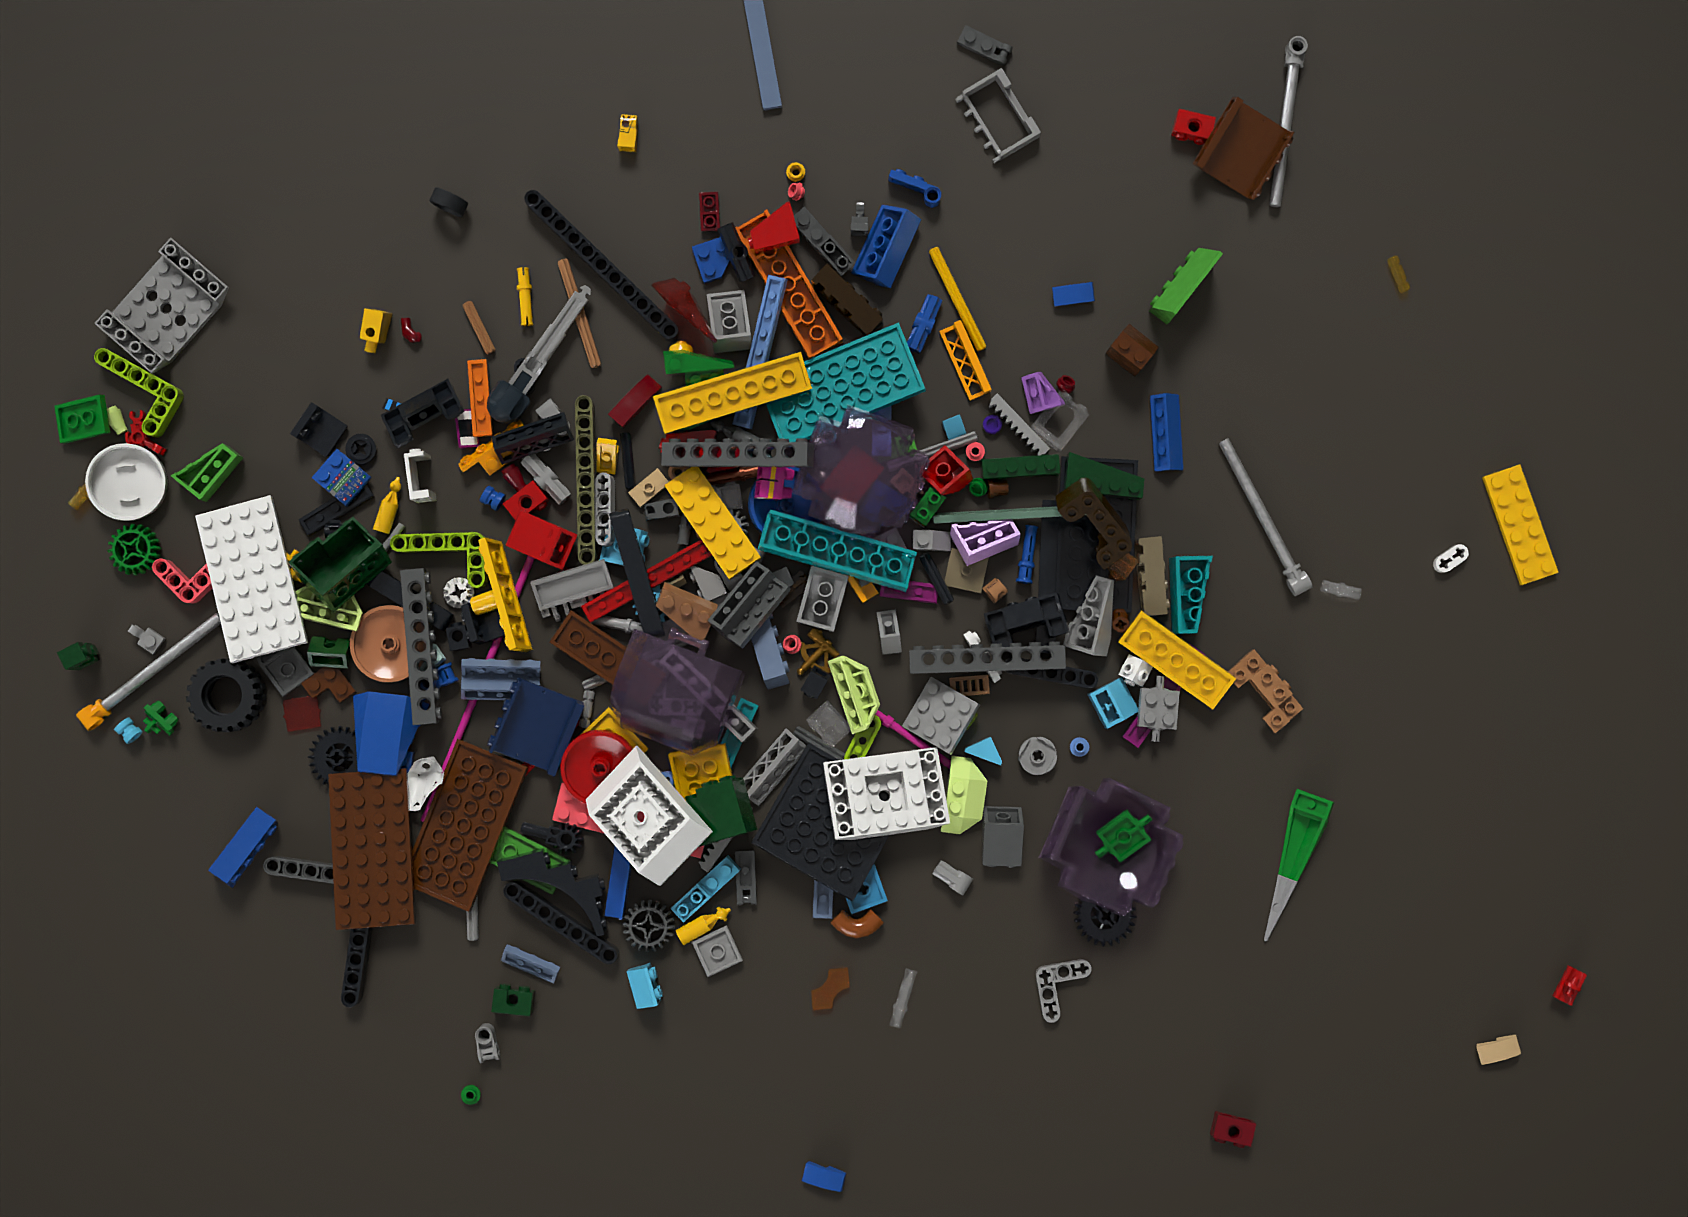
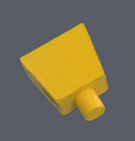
M364 308L360 339L366 340L364 351L376 353L378 343H385L392 313Z

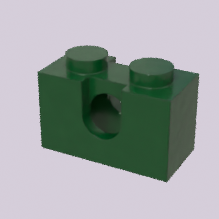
M312 636L307 651L309 666L348 669L352 657L350 639L337 638V640H329L326 637ZM326 656H332V657H336V658H334V659H327Z
M76 642L57 652L65 670H81L100 660L98 649L92 643L83 644V642Z
M500 984V986L494 988L491 1012L531 1016L533 1014L535 990H530L531 987L519 986V989H513L510 984ZM511 994H515L518 997L517 1004L510 1001L509 997Z

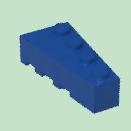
M256 807L208 871L233 888L245 869L252 863L257 852L264 847L268 836L274 834L278 827L276 826L278 822Z

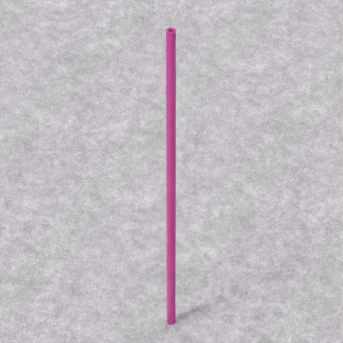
M527 556L515 586L518 599L535 559ZM503 637L493 640L486 660L495 658ZM477 700L468 701L443 763V771L446 768L457 739H462ZM438 786L432 791L430 795V798L420 820L422 822H424L426 818V815L428 813V810L430 808V805L432 803Z

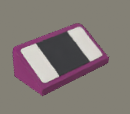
M464 409L465 412L455 418L459 448L480 446L479 437H473L471 409Z

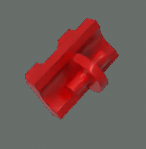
M1568 965L1553 997L1572 1006L1578 992L1581 991V986L1587 975Z

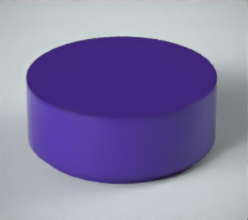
M989 415L983 421L984 431L991 435L998 433L1002 427V421L996 415Z

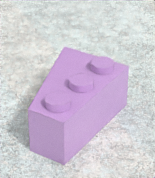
M1012 519L992 520L979 524L971 522L968 525L952 524L950 536L967 566L1017 546L1021 535Z

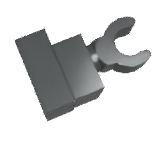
M857 202L856 217L852 216L851 236H868V217H864V202Z

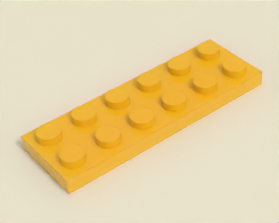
M1519 464L1482 477L1520 585L1559 573L1521 465Z
M690 467L664 485L729 580L761 559V556L699 467Z
M1142 610L1118 641L1211 709L1215 708L1236 680V677Z

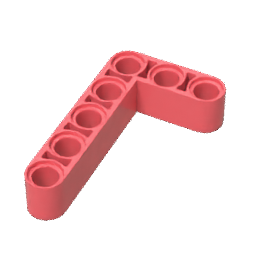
M157 559L152 565L153 572L185 603H198L212 589L207 563L191 579L170 560ZM166 563L167 570L162 573L161 565ZM178 576L180 584L175 586L174 579ZM206 576L207 584L202 586L201 579ZM190 590L194 592V596L191 600H189L187 597V593Z

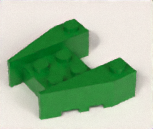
M686 350L663 351L665 373H684L685 386L724 375L723 369L734 368L733 362L726 359L714 358ZM702 422V423H699V424H696V425H692V426H689V427H686V428H683V429H679V430H689V429H693V428H695V427H697V426H700V425H702V424H704V423H706V422Z

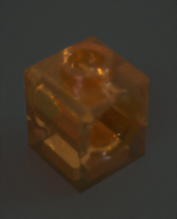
M1129 553L1110 565L1108 568L1111 572L1110 575L1118 581L1120 579L1126 580L1139 560Z

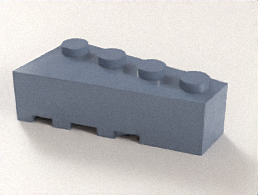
M773 614L768 617L751 638L763 680L768 690L790 683L787 672H790L787 661H783L781 656L784 654L783 647L776 640L779 634L776 625L772 626L770 620L774 619Z

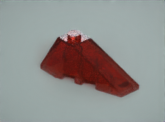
M676 278L655 282L651 285L670 307L712 342H717L695 297L689 291L691 287L685 281L680 283Z

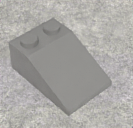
M738 290L707 294L714 354L751 349L752 341L745 291Z
M811 566L796 622L834 632L849 576Z

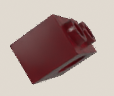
M1215 1111L1210 1134L1219 1143L1226 1144V1141L1233 1142V1145L1236 1147H1251L1256 1123L1250 1119ZM1237 1127L1234 1135L1228 1134L1229 1128Z

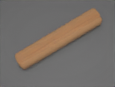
M465 302L463 308L485 353H493L495 347L473 302Z

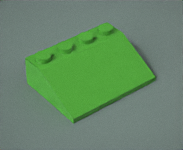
M1198 248L1195 252L1191 250L1184 259L1187 261L1184 267L1179 266L1173 273L1176 276L1172 282L1168 280L1161 289L1164 291L1160 297L1156 295L1150 303L1152 308L1149 312L1167 325L1223 253Z

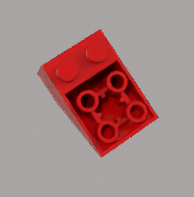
M520 510L505 546L563 570L577 534Z

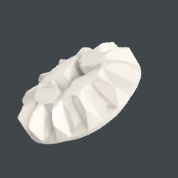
M453 578L447 582L443 589L446 602L455 608H461L462 605L467 603L470 604V599L474 597V588L469 585L468 580L465 578ZM457 587L460 590H466L461 594L460 598L457 595H451L453 592H456Z

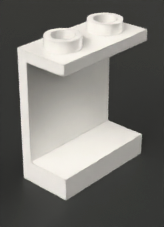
M421 449L409 450V453L404 454L410 500L416 503L437 501L436 493L429 489L420 490L416 461L430 460L431 455L421 451Z

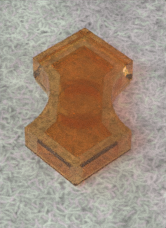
M848 967L829 969L828 978L825 983L819 988L811 990L813 1010L831 1009L836 994L850 987Z

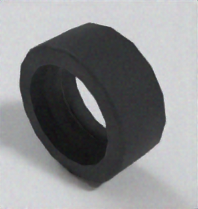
M435 187L429 200L434 206L458 217H463L468 206V202L461 197L438 187Z

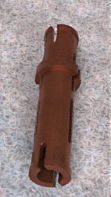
M739 467V469L704 476L711 486L739 480L743 482L746 479L757 477L758 467Z

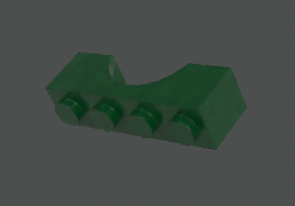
M1059 454L982 459V479L987 481L990 479L1001 480L1023 476H1058L1060 474Z

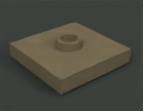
M951 548L944 580L946 585L981 594L989 557L967 566L958 549Z

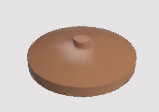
M385 605L369 610L362 616L358 631H352L350 652L353 661L358 669L371 679L380 682H398L409 677L402 607ZM419 622L416 625V631L418 633L423 632L425 627L422 622ZM424 641L417 645L419 652H423L426 649ZM424 661L420 662L419 668L422 666Z

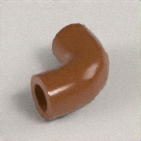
M843 909L833 918L830 924L845 936L861 938L869 936L878 930L884 922L871 909L862 918L858 919L851 917Z

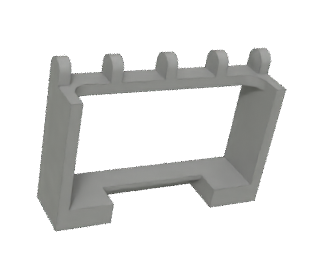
M1002 68L963 90L962 94L955 99L957 103L964 100L969 108L964 115L968 117L972 114L979 126L974 129L975 133L982 130L989 141L984 145L985 149L993 147L997 154V157L992 160L994 164L1038 139L1041 134L1033 118H1028L1010 89L1011 82ZM994 81L998 83L1029 134L1003 151L999 149L968 98Z

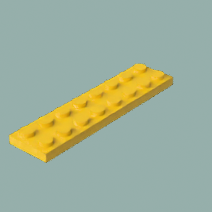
M798 352L653 396L664 434L808 391L812 389L802 354Z

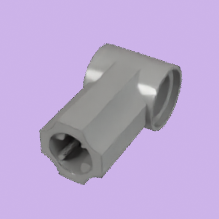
M940 860L932 873L961 895H964L973 881V878L960 870L954 869L942 860Z

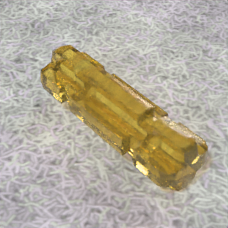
M1397 255L1392 256L1387 260L1390 267L1392 266L1391 271L1395 282L1399 284L1397 286L1399 292H1406L1410 289V285L1406 282L1405 272L1402 265H1399V257Z

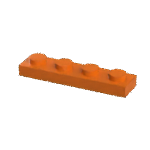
M487 359L468 360L473 437L493 436L492 417L487 409V399L490 394Z

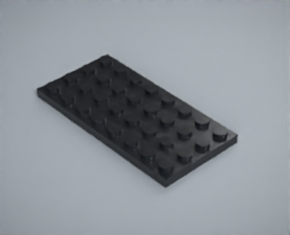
M1067 456L1061 457L1059 493L1064 490ZM1088 458L1138 476V460ZM1105 497L1127 525L1132 541L1131 551L1105 570L1096 558L1097 551L1095 547L1099 544L1097 534L1100 532L1087 515L1074 522L1066 521L1062 516H1059L1055 592L1060 595L1063 610H1077L1079 606H1082L1086 599L1085 595L1096 576H1101L1114 580L1112 612L1115 609H1124L1127 613H1132L1137 500Z

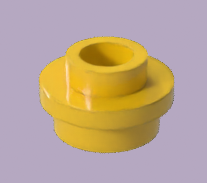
M797 162L791 163L786 170L787 177L793 182L801 181L805 176L804 166ZM794 170H798L800 172L796 176L792 174Z

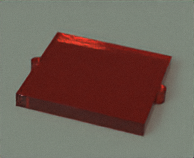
M311 696L283 700L285 713L283 717L286 719L287 732L321 726L319 713L321 709L318 707L317 697L312 699Z

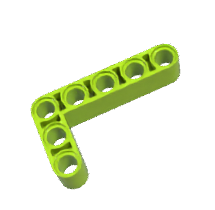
M105 348L98 349L94 354L96 363L157 396L142 423V431L154 438L161 437L183 401V392ZM108 354V361L103 362V357ZM125 363L124 371L120 372V365ZM141 372L142 378L137 381L136 375ZM158 381V388L153 390V384ZM174 390L175 397L170 399L169 394ZM165 407L166 413L160 416L161 408ZM156 424V430L151 433L150 427Z
M480 533L398 534L390 540L391 548L400 553L467 551V580L469 585L476 589H482L488 583V575L484 570L485 562L483 556L479 552V546L475 547L473 545L475 537L486 538ZM457 537L462 539V544L459 547L454 546V540ZM419 538H422L424 541L421 548L416 547V541ZM442 538V546L436 548L435 540ZM399 539H403L405 542L401 549H398L396 545ZM476 556H480L482 559L481 564L478 566L473 564V559ZM476 575H481L482 582L479 585H475L473 581Z

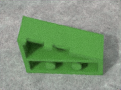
M222 443L202 455L200 459L188 464L181 471L175 472L171 477L199 500L207 502L241 462L243 457L230 446Z

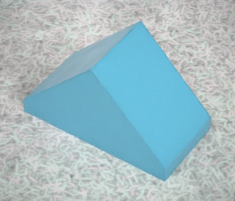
M991 737L985 738L964 749V752L998 765L1002 764V760Z

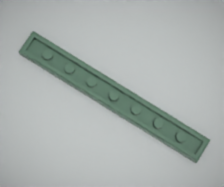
M1057 506L935 513L933 518L934 523L1059 517L1062 515L1058 512Z

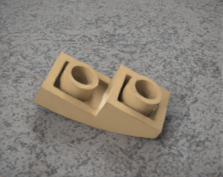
M1516 1035L1498 1037L1496 1041L1479 1043L1476 1046L1481 1065L1506 1060L1521 1054Z

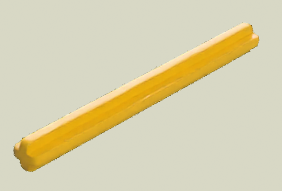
M934 247L930 249L929 254L976 350L981 351L985 349L986 344L939 248Z

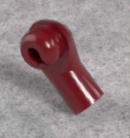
M401 318L403 337L411 343L420 342L422 335L420 332H415L411 329V318Z

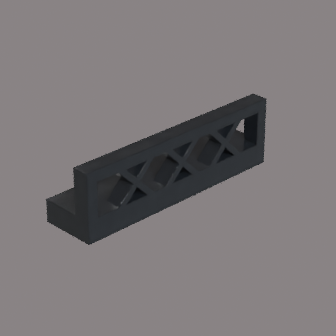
M565 412L492 436L494 451L502 465L574 440ZM565 431H566L567 434H568L567 436H564V437H558V436H557L559 433H562V432H565ZM542 439H548L546 443H539ZM524 445L530 446V448L526 450L520 449ZM507 451L512 452L511 455L505 457L502 455V453Z

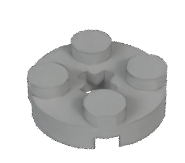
M1031 737L1022 743L1018 752V760L1022 768L1033 775H1042L1051 771L1057 761L1054 744L1044 737ZM1040 750L1043 758L1042 760L1038 759L1035 761L1032 754Z

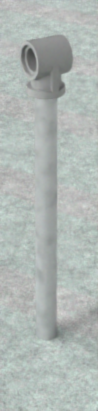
M1301 36L1293 37L1285 47L1284 65L1288 67L1280 126L1288 131H1291L1299 68L1304 66L1305 51L1308 47L1306 39ZM1292 45H1298L1300 51H1295ZM1289 147L1284 149L1282 160L1275 164L1270 198L1271 207H1281Z
M1229 438L1221 441L1219 445L1285 568V571L1282 573L1288 578L1286 583L1291 593L1297 596L1311 589L1313 586L1310 578L1305 571H1301L1299 568L1301 567L1300 563L1295 564Z

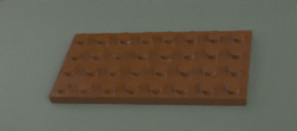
M457 739L444 770L443 783L438 785L412 850L414 889L468 912L472 910L529 767L493 752L490 753L488 750L464 740Z
M407 768L400 769L397 776L364 772L328 774L336 930L416 924Z

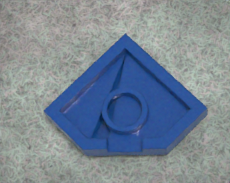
M721 238L692 246L704 284L721 279L730 262L725 257V247Z

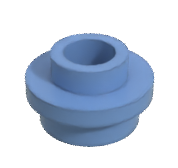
M1075 738L1070 743V751L1073 755L1082 757L1088 753L1089 743L1084 738ZM1079 743L1083 745L1081 751H1078L1076 748Z

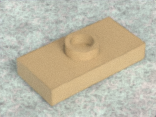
M657 468L628 493L642 507L665 488L664 485L669 481Z

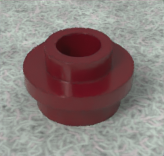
M1063 375L1056 382L1059 390L1064 393H1071L1075 389V381L1070 376Z

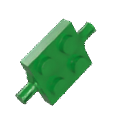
M1126 809L1096 831L1104 846L1095 851V854L1100 859L1109 852L1119 862H1122L1151 841L1144 826L1153 821V819L1147 814L1138 820Z

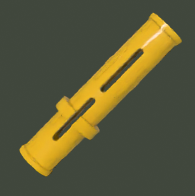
M521 267L517 268L519 284L517 285V290H519L521 326L527 325L526 318L528 326H532L530 294L532 285L529 281V268L524 267L523 275Z

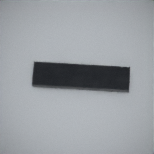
M366 484L347 507L334 497L298 520L307 535L311 536L324 528L325 525H329L330 520L339 519L375 496L368 484Z

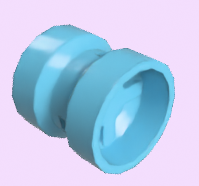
M130 717L121 721L114 729L118 734H122L123 740L127 744L135 741L143 732L139 727L133 725L134 721Z

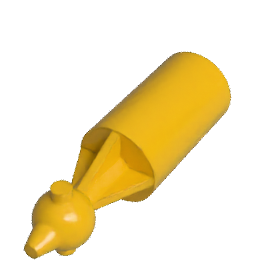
M396 477L390 483L391 491L381 501L373 530L390 534L399 506L397 492L401 489L400 477Z
M719 906L716 908V914L701 915L678 928L676 933L681 943L686 945L713 928L718 919L726 921V917L731 909H724Z

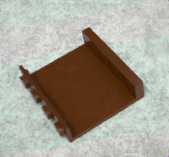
M1232 97L1192 164L1246 198L1254 200L1261 194L1264 182L1271 178L1273 174L1272 169L1275 164L1282 160V153L1286 147L1291 145L1294 139L1292 136L1295 132L1288 131L1246 105L1241 98Z

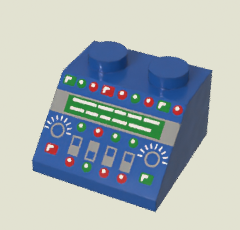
M338 449L332 453L312 476V479L346 507L372 478Z

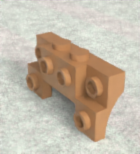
M1255 649L1248 652L1227 671L1236 677L1234 681L1236 688L1249 681L1269 707L1272 708L1262 719L1273 730V733L1278 732L1290 722V719L1303 710L1302 706L1292 696L1291 686L1285 680L1282 681L1278 677V670L1273 665L1269 666V664H1266Z

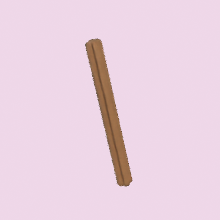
M561 259L558 261V266L570 299L575 291L578 292L569 260ZM583 308L576 318V323L590 367L596 368L601 365V361Z

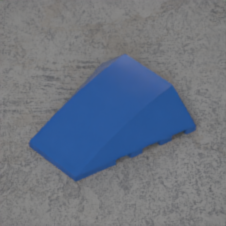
M369 691L353 695L358 772L397 776L407 755V750L415 738L414 735L418 727H420V725H413L411 697ZM422 702L423 709L428 710L429 704Z

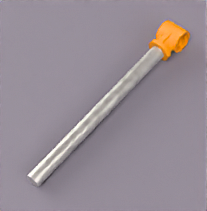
M215 613L106 699L103 701L98 699L95 701V705L90 704L80 710L76 716L87 731H91L102 724L104 721L103 717L111 714L110 709L221 624L219 614Z

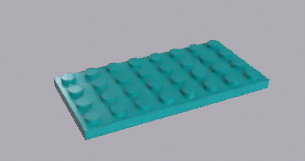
M898 322L804 361L812 389L768 402L766 405L779 439H789V442H796L797 438L809 440L926 392V389Z

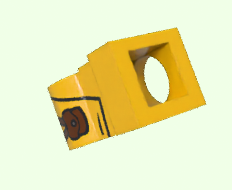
M621 115L617 144L619 151L636 152L638 137L637 115Z

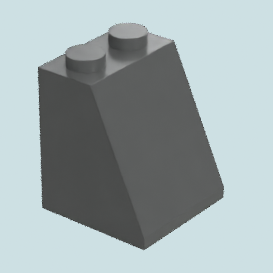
M984 806L982 821L983 865L988 867L1007 866L1009 868L1021 866L1024 831L1021 807Z

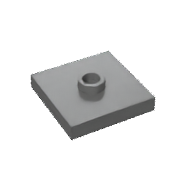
M727 925L692 941L707 977L743 961Z

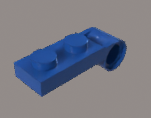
M891 169L888 178L889 182L924 194V203L928 207L939 205L941 191L938 187L927 184L922 177H911L906 175L907 173L903 170L896 169L895 171ZM930 193H934L937 195L938 198L934 201H931L928 199L927 195Z

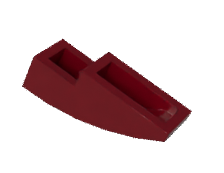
M647 374L619 401L608 415L624 429L643 410L662 386Z

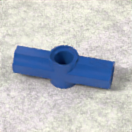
M927 294L920 313L918 312L915 318L912 332L907 341L909 349L915 353H921L927 336L930 335L936 321L935 317L943 301L934 295Z

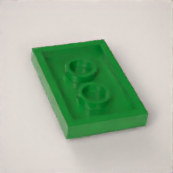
M95 395L54 406L60 443H70L110 433L105 395Z

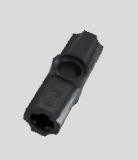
M731 222L719 227L717 231L725 247V257L731 261L739 282L754 277L755 273L747 257V247L741 242L734 223ZM735 248L738 250V256L734 254Z

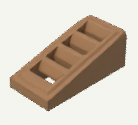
M988 675L949 678L950 688L955 691V681H959L960 693L964 696L990 694ZM979 679L983 681V691H980ZM966 680L968 692H964L963 681ZM971 680H975V691H972Z

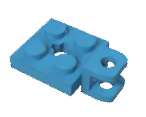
M873 864L863 882L864 886L869 887L866 890V894L858 892L853 902L846 898L851 914L888 901L875 864Z

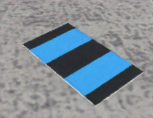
M386 398L382 408L391 410L401 403Z

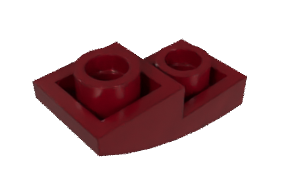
M718 192L699 193L701 231H716L720 227Z

